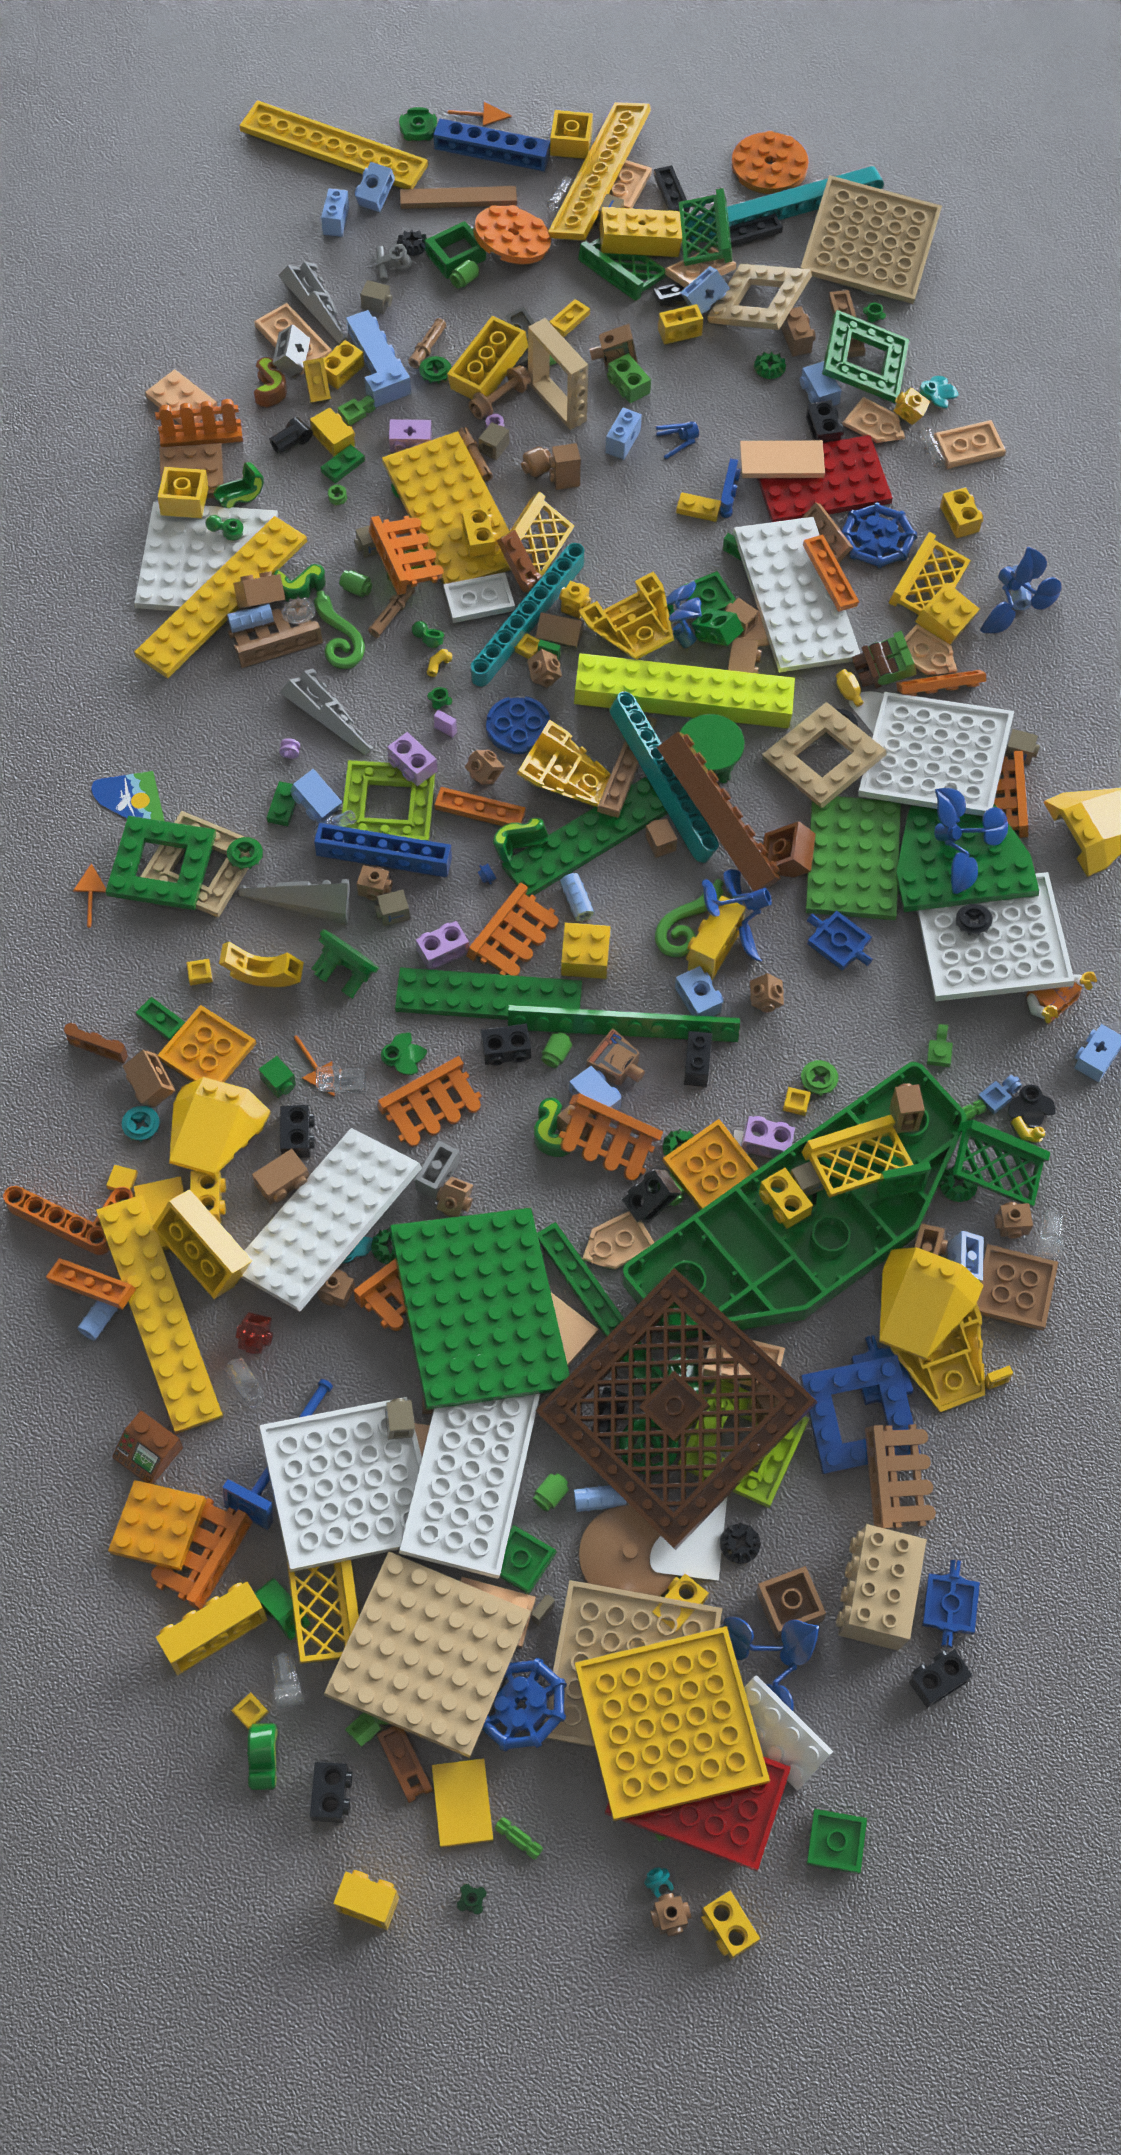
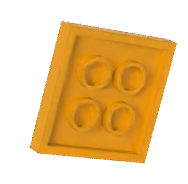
M200 1005L157 1056L161 1062L192 1082L202 1077L225 1082L254 1048L256 1040Z
M720 1119L713 1122L662 1159L663 1163L700 1210L758 1170V1167Z
M134 1480L108 1551L113 1555L182 1571L207 1501L205 1496Z

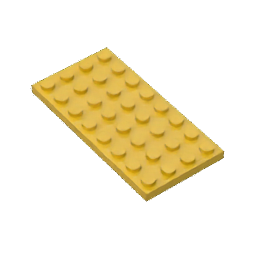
M458 431L382 457V463L409 517L421 520V528L417 533H424L429 537L428 545L425 549H432L436 552L433 565H439L443 568V576L440 578L443 584L504 573L511 570L504 563L500 562L497 564L492 560L494 554L476 557L469 556L462 526V510L487 506L488 514L493 516L494 527H492V531L497 533L498 539L509 533V529ZM495 545V553L498 550L499 545Z

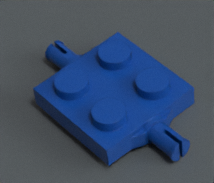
M838 911L824 921H821L814 914L808 917L807 922L817 929L808 939L807 944L843 971L856 959L866 966L871 964L873 958L863 952V949L872 939V936Z
M871 1335V1337H865L869 1351L852 1356L851 1361L852 1364L894 1356V1353L890 1348H878L875 1335ZM899 1361L906 1394H913L914 1390L908 1371ZM877 1385L860 1389L865 1405L876 1402L881 1403Z
M950 1560L949 1574L941 1576L929 1573L927 1576L922 1626L937 1628L943 1631L941 1646L944 1648L946 1645L947 1648H952L953 1633L960 1632L971 1635L975 1633L980 1582L966 1580L959 1576L961 1565L959 1560H957L956 1566V1560Z

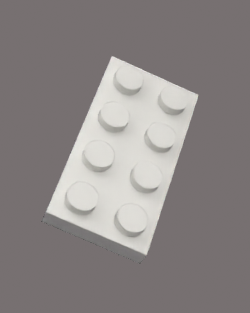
M756 1675L744 1687L762 1754L766 1758L791 1766L787 1781L798 1791L833 1751Z

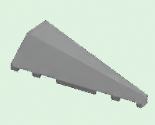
M304 262L300 267L287 265L278 277L339 344L344 340L347 341L348 337L341 331L342 323L340 321L337 322L335 318L337 312L330 295L321 285L323 279L316 274L318 269L316 264Z
M314 669L303 671L300 677L290 679L285 684L280 693L364 755H367L373 749L371 745H368L362 739V732L360 730L355 731L351 723L353 720L338 700L326 691V684L323 682L319 683L316 679L317 672Z
M342 879V882L339 884H331L329 880H323L322 884L319 885L310 884L309 881L277 883L275 887H266L264 883L258 884L257 888L246 887L244 884L240 885V897L340 924H348L350 884L347 879Z

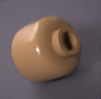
M540 446L523 454V462L521 463L525 474L529 473L532 477H538L551 469L549 464V456L551 454L547 448L543 449Z

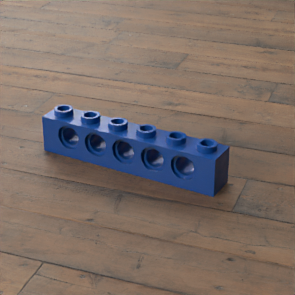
M441 118L433 134L435 150L543 172H545L550 158V140Z
M319 823L314 840L316 856L441 877H448L452 860L450 844Z

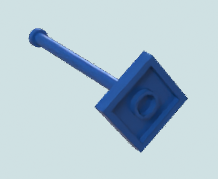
M320 1379L318 1382L319 1387L299 1418L310 1416L314 1413L325 1394L333 1388L329 1381ZM266 1467L251 1491L227 1479L222 1487L225 1508H232L236 1512L239 1509L247 1513L253 1523L266 1530H269L273 1523L272 1502L260 1495L270 1481L268 1467Z

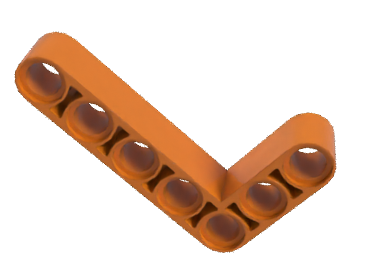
M11 1186L5 1190L3 1199L12 1214L93 1254L103 1255L110 1250L98 1216L91 1222L19 1186ZM124 1186L116 1188L103 1207L118 1203L124 1198H133L131 1190ZM21 1198L19 1202L11 1203L13 1199ZM35 1208H41L39 1212L32 1213ZM62 1218L60 1222L52 1223L54 1219ZM76 1228H83L81 1232L73 1233ZM97 1238H104L100 1243H93Z

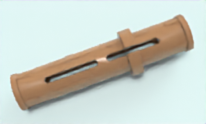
M437 318L423 340L415 346L414 353L408 359L411 367L419 368L422 361L430 355L431 348L447 327L443 319Z
M464 427V430L460 428L458 432L483 481L485 482V479L487 482L493 478V474L478 449L477 441L473 440L468 428Z
M407 585L406 594H396L390 598V603L368 629L372 636L379 638L397 613L405 608V603L415 593V589L411 585Z

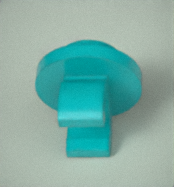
M656 1867L647 1873L644 1884L647 1888H651L652 1893L657 1898L661 1896L659 1887L662 1884H666L670 1891L674 1889L672 1882L668 1879L670 1876L668 1869Z

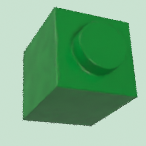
M275 1056L258 1069L260 1079L277 1098L283 1094H289L296 1085L294 1074L278 1056Z

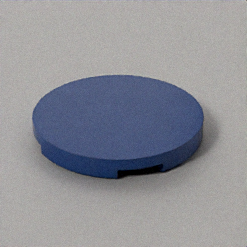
M507 697L498 701L490 709L486 720L487 735L490 741L504 752L526 754L530 752L548 721L551 720L550 714L543 704L533 698Z

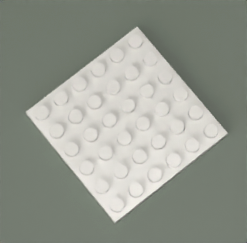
M153 502L135 597V608L177 611L274 516L278 518L277 510L234 507L228 509L219 506H205L202 518L160 515L159 503ZM210 515L219 516L222 522L231 518L238 519L244 526L243 536L239 540H228L223 536L222 530L217 532L209 531L205 525L206 519ZM258 605L249 606V607H244V608H239L237 611H242V610H245V609H247V608L257 607Z
M884 692L872 739L886 749L887 755L863 774L858 796L937 809L935 789L952 788L958 790L964 796L966 814L984 816L986 810L994 805L1014 711Z
M1048 872L1036 874L1040 890L1039 896L976 903L987 908L993 917L992 926L988 929L987 933L982 932L979 936L977 934L969 936L967 932H961L959 926H956V914L966 905L917 911L935 1001L1074 986V977ZM970 919V923H973V922L978 923V919H976V920Z
M391 1400L259 1426L290 1572L400 1550L422 1456L415 1430L413 1438L388 1440L385 1407L386 1402Z

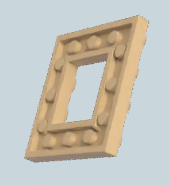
M740 264L727 284L730 289L722 299L717 300L708 314V322L712 324L779 330L812 277L811 270ZM751 285L781 287L768 308L739 306Z
M826 702L764 752L762 757L765 762L820 808H823L883 759L887 753L886 749ZM827 732L852 754L824 777H821L801 761L797 755Z
M184 811L180 812L174 822L215 829L216 837L212 849L227 855V849L234 840L244 837ZM160 845L140 877L177 883L179 875L172 871L186 849ZM249 851L247 853L241 852V856L250 857ZM226 858L210 886H201L196 909L219 918L249 868L240 870L239 867H233L228 858Z

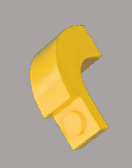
M226 942L222 945L219 960L220 965L230 970L232 978L244 983L265 987H286L300 983L304 965L303 961L288 952L276 957H260L242 950L231 942Z

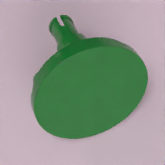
M705 714L689 720L683 726L680 733L688 734L695 744L692 747L696 753L700 752L707 761L704 765L708 771L712 770L717 774L720 783H727L730 781L734 765L740 760L744 751L742 731L733 721L720 715Z
M322 929L319 933L321 936L318 941L324 947L321 950L322 954L311 969L324 982L328 981V978L337 966L343 965L350 969L352 976L341 991L353 999L364 982L366 983L373 973H377L379 967L346 942L327 930Z

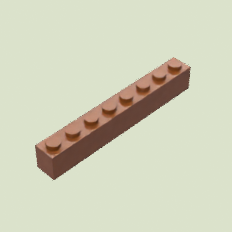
M676 732L660 744L657 749L753 892L763 888L768 889L781 879L778 874L780 869L774 861L770 862L768 860L766 848L761 842H756L753 837L756 834L750 825L747 824L745 826L741 820L743 814L737 806L733 807L729 802L731 797L728 792L718 786L716 783L719 781L718 777L712 770L708 771L704 765L707 761L700 752L696 753L692 747L695 744L688 734L684 735L683 733Z

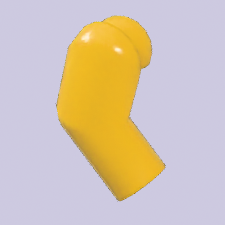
M441 649L429 660L427 675L436 677L439 665L442 662L449 663L453 657L452 653L448 652L447 649Z
M1021 1116L1011 1121V1124L1022 1140L1037 1143L1042 1141V1138L1045 1136V1131L1042 1127L1028 1128Z

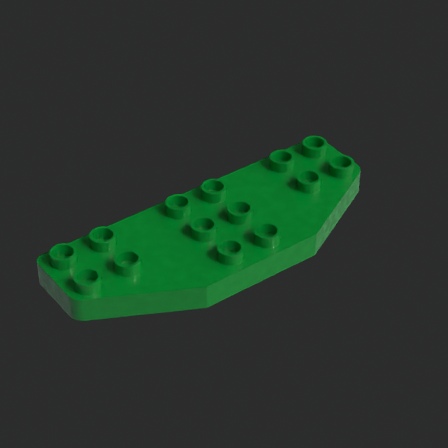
M918 1062L906 1064L629 1260L623 1268L622 1284L636 1303L639 1304L675 1268L740 1330L806 1319L885 1261L892 1249H901L915 1239L962 1133L958 1132V1128L961 1122L966 1121L964 1110L922 1064ZM907 1083L911 1085L919 1084L925 1109L919 1130L897 1133L914 1165L924 1162L930 1163L931 1172L924 1190L878 1199L876 1193L878 1182L833 1197H829L826 1190L823 1189L807 1196L813 1204L811 1215L786 1229L783 1223L777 1222L772 1208L769 1204H764L759 1196L761 1181L783 1168H786L790 1173L791 1169L810 1162V1159L805 1160L802 1154L809 1140L891 1115L889 1107L895 1087ZM889 1135L882 1137L880 1143L891 1148L893 1147L894 1143ZM866 1143L860 1145L859 1150L872 1155L873 1146ZM877 1148L875 1157L888 1161L890 1154ZM841 1150L838 1156L851 1161L853 1153ZM856 1155L854 1163L867 1168L869 1160ZM893 1155L890 1163L898 1167L905 1165L901 1158ZM824 1156L818 1158L821 1165L830 1168L833 1160ZM835 1162L833 1170L846 1175L848 1167ZM872 1162L870 1167L871 1171L878 1174L882 1173L885 1167ZM851 1169L849 1177L858 1181L862 1180L864 1176L863 1173ZM830 1175L829 1181L833 1189L842 1186V1180ZM778 1187L772 1188L776 1193L782 1192ZM792 1206L785 1207L790 1212L796 1211ZM681 1314L669 1315V1326L681 1325ZM686 1314V1325H697ZM664 1317L655 1326H664ZM681 1331L669 1332V1339L681 1340ZM686 1331V1339L698 1337V1331Z

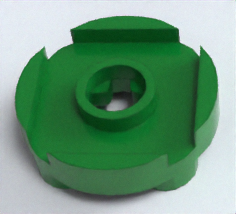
M413 107L408 109L404 116L403 114L400 116L399 128L405 140L430 141L434 138L433 134L437 127V117L434 113L433 115L429 113V109Z

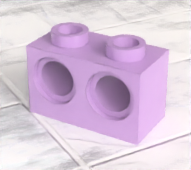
M408 732L387 747L389 763L394 768L400 769L403 776L415 785L419 786L437 772V759Z
M455 921L453 923H446L431 933L422 934L416 939V948L427 969L434 970L466 955L469 949V941L458 922ZM450 938L456 939L455 941H448ZM428 948H436L432 951L427 950Z
M749 1116L744 1127L741 1147L745 1152L773 1159L792 1146L795 1127H791L784 1122L775 1123L767 1121L760 1116ZM752 1132H758L761 1136L757 1137ZM775 1137L781 1138L784 1142H778Z

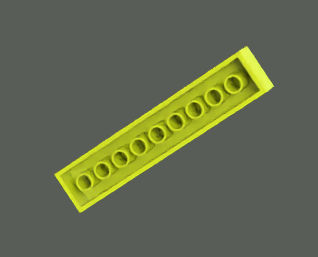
M579 653L574 704L610 708L618 694L626 691L634 696L643 712L691 718L705 714L724 716L735 723L789 729L793 711L795 678Z

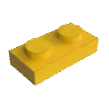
M574 299L549 322L561 336L565 337L590 315V308Z
M323 357L302 361L310 403L331 399Z
M681 492L676 513L716 522L721 501Z

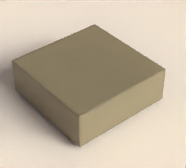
M545 1595L532 1612V1621L539 1626L555 1607V1599L550 1595Z

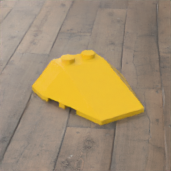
M654 571L635 581L637 593L603 610L598 601L578 610L590 629L635 660L674 640L664 587Z
M549 720L516 775L536 787L598 807L611 774L597 760L594 762L587 756V750L583 746L579 748L571 740L573 736L568 731Z
M1121 788L1066 792L1043 802L1053 820L1056 821L1063 818L1082 850L1076 859L1087 877L1107 869L1121 855Z
M205 1077L182 1086L173 1103L169 1164L215 1176L234 1158V1154L241 1147L247 1146L248 1141L255 1134L258 1135L263 1130L270 1115V1110L246 1088Z
M917 1247L892 1249L882 1270L879 1342L927 1360L946 1339V1336L975 1308L984 1285L964 1265Z
M977 1303L975 1308L946 1336V1339L927 1360L890 1346L891 1351L894 1355L898 1356V1360L939 1412L985 1395L984 1364H982L983 1340H981L982 1316Z

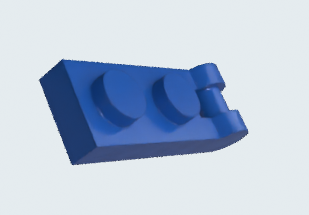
M730 458L721 497L720 515L724 518L732 515L733 497H736L737 492L735 481L740 479L741 469L737 468V459Z

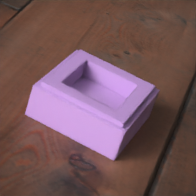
M438 710L434 714V728L453 738L457 733L456 719Z

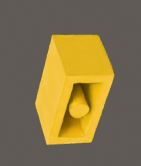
M331 408L310 418L313 435L333 457L350 444L355 447L354 430L352 427L347 426L341 416Z

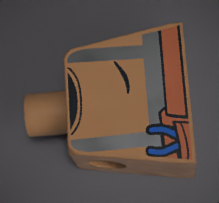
M630 324L601 333L599 335L601 346L589 348L591 359L604 358L606 368H608V363L628 353L637 362Z
M614 1029L608 1033L587 1059L586 1069L592 1066L596 1071H601L607 1081L616 1085H621L627 1077L638 1083L645 1074V1071L637 1066L639 1052Z

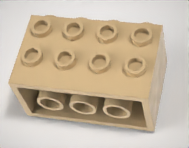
M866 1524L861 1531H858L855 1538L852 1537L849 1552L853 1553L852 1560L847 1563L845 1569V1577H848L847 1587H843L840 1601L844 1602L842 1612L839 1611L836 1619V1627H839L838 1636L897 1651L910 1640L927 1539Z

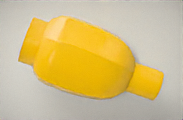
M846 669L838 672L835 677L837 678L836 685L839 691L847 700L853 701L856 707H860L864 702L860 697L861 687L856 677Z

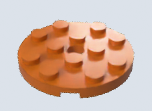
M767 131L750 135L739 142L733 151L731 165L733 174H736L743 186L758 193L774 194L799 186L807 175L809 161L804 147L792 136Z
M493 205L481 211L475 220L473 233L478 244L489 254L494 252L501 256L500 260L509 263L531 264L538 262L548 253L551 245L549 230L544 225L543 220L514 205Z

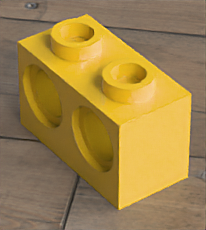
M697 304L659 313L658 331L664 345L702 336L703 317Z
M346 340L323 358L328 384L337 390L364 367L363 351Z
M966 487L944 493L940 508L955 537L960 538L979 532L983 522V515L977 509L974 497L969 494Z
M487 506L462 510V526L469 556L476 557L495 554V545H498L496 541L498 537L497 533L492 531L494 521L492 514H488Z
M786 1168L761 1181L759 1190L761 1200L764 1204H769L777 1222L783 1223L786 1229L811 1215L813 1204ZM778 1187L782 1192L776 1193L772 1188ZM792 1206L796 1211L790 1212L785 1207Z
M191 1171L190 1190L199 1198L204 1206H214L209 1212L221 1223V1215L226 1214L225 1200H222V1193H226V1179L221 1178L220 1171L215 1176ZM206 1184H214V1186L209 1189L203 1188Z
M684 1574L680 1579L676 1577L667 1588L669 1593L664 1598L704 1604L708 1599L709 1593L687 1574ZM687 1589L692 1592L693 1597L683 1599L679 1592ZM659 1603L652 1611L658 1618L661 1616L660 1607L662 1603ZM680 1607L681 1613L676 1619L677 1629L675 1632L679 1630L693 1613V1609ZM661 1619L672 1630L674 1629V1621Z
M731 1890L703 1907L702 1913L704 1916L701 1917V1920L708 1932L713 1930L718 1940L715 1943L723 1956L728 1955L730 1960L759 1942L760 1937ZM716 1908H724L728 1912V1919L726 1921H718L714 1917V1910ZM731 1932H738L742 1935L743 1943L741 1945L734 1946L730 1943L728 1936Z

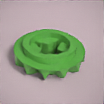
M815 1060L803 1068L801 1080L804 1088H807L811 1094L816 1093L822 1096L825 1093H831L837 1086L838 1073L830 1063ZM815 1074L819 1077L825 1076L823 1079V1083H821L820 1081H814L816 1077Z

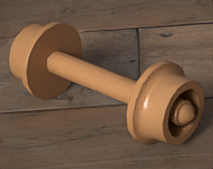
M519 365L515 368H509L507 370L509 381L486 397L480 392L473 395V399L468 404L471 413L480 420L492 415L493 408L491 404L512 388L521 393L526 391L527 386L531 383V377L523 366Z

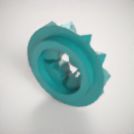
M148 1106L133 1107L123 1116L122 1129L124 1134L131 1140L135 1139L142 1142L144 1139H151L155 1133H158L159 1116L155 1110ZM143 1120H145V1124L148 1127L141 1126L140 1129L137 1130L138 1127L135 1122L141 1123Z

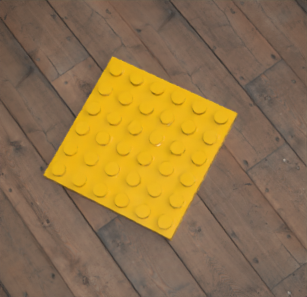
M727 1626L575 1662L574 1666L613 1821L770 1782Z

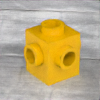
M909 388L905 393L901 392L895 400L897 404L893 412L913 425L924 416L930 401L913 388Z
M570 581L566 588H562L559 595L561 612L580 619L581 615L578 610L591 603V598L589 597L590 588L581 583Z

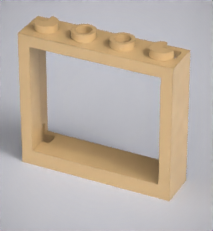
M546 318L528 327V372L531 377L529 385L570 430L581 426V424L587 421L588 364ZM550 356L568 374L567 396L549 377Z

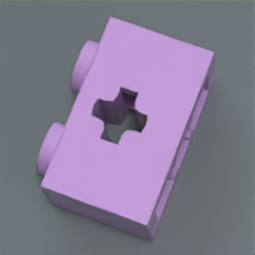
M390 419V452H399L431 441V420Z

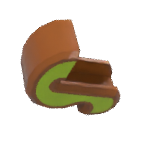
M262 357L256 363V367L259 370L257 377L264 385L255 389V403L265 407L278 404L287 394L285 375L277 370V367L272 364L273 359L269 357Z

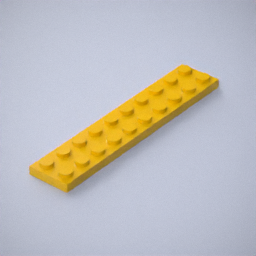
M258 100L239 125L241 132L363 174L370 162L391 168L395 177L393 185L403 189H413L428 167L427 159Z
M614 103L548 231L551 238L586 240L599 214V208L606 194H609L651 111L650 104Z
M274 516L134 651L135 657L166 678H169L228 620L227 614L234 613L239 609L233 583L240 582V577L253 575L255 579L260 578L259 573L269 571L273 575L277 569L279 570L307 542V536Z
M143 1194L96 1209L121 1281L132 1284L136 1289L128 1303L174 1433L178 1434L223 1418L157 1233L152 1228L154 1224Z

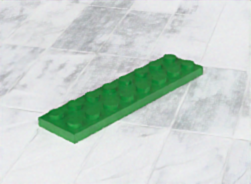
M644 777L631 785L619 818L597 812L598 807H594L549 834V838L544 844L528 847L513 856L510 862H503L502 869L516 886L521 882L528 887L526 892L528 897L536 895L564 876L646 828V825L652 821L659 820L668 813L647 777Z
M400 967L395 1012L508 1020L509 1005L580 1009L582 980Z

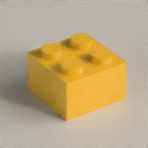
M555 110L550 137V156L586 159L590 151L593 113Z
M164 467L158 493L160 515L202 518L209 489L206 470Z
M946 583L923 608L915 622L951 645L973 620L980 608L949 583Z
M565 923L561 976L607 979L610 926Z
M353 1870L352 1874L345 1871L333 1903L337 1912L388 1930L399 1901L397 1890L393 1888L394 1885L381 1879L378 1880V1883L370 1881L368 1879L369 1875L357 1870Z

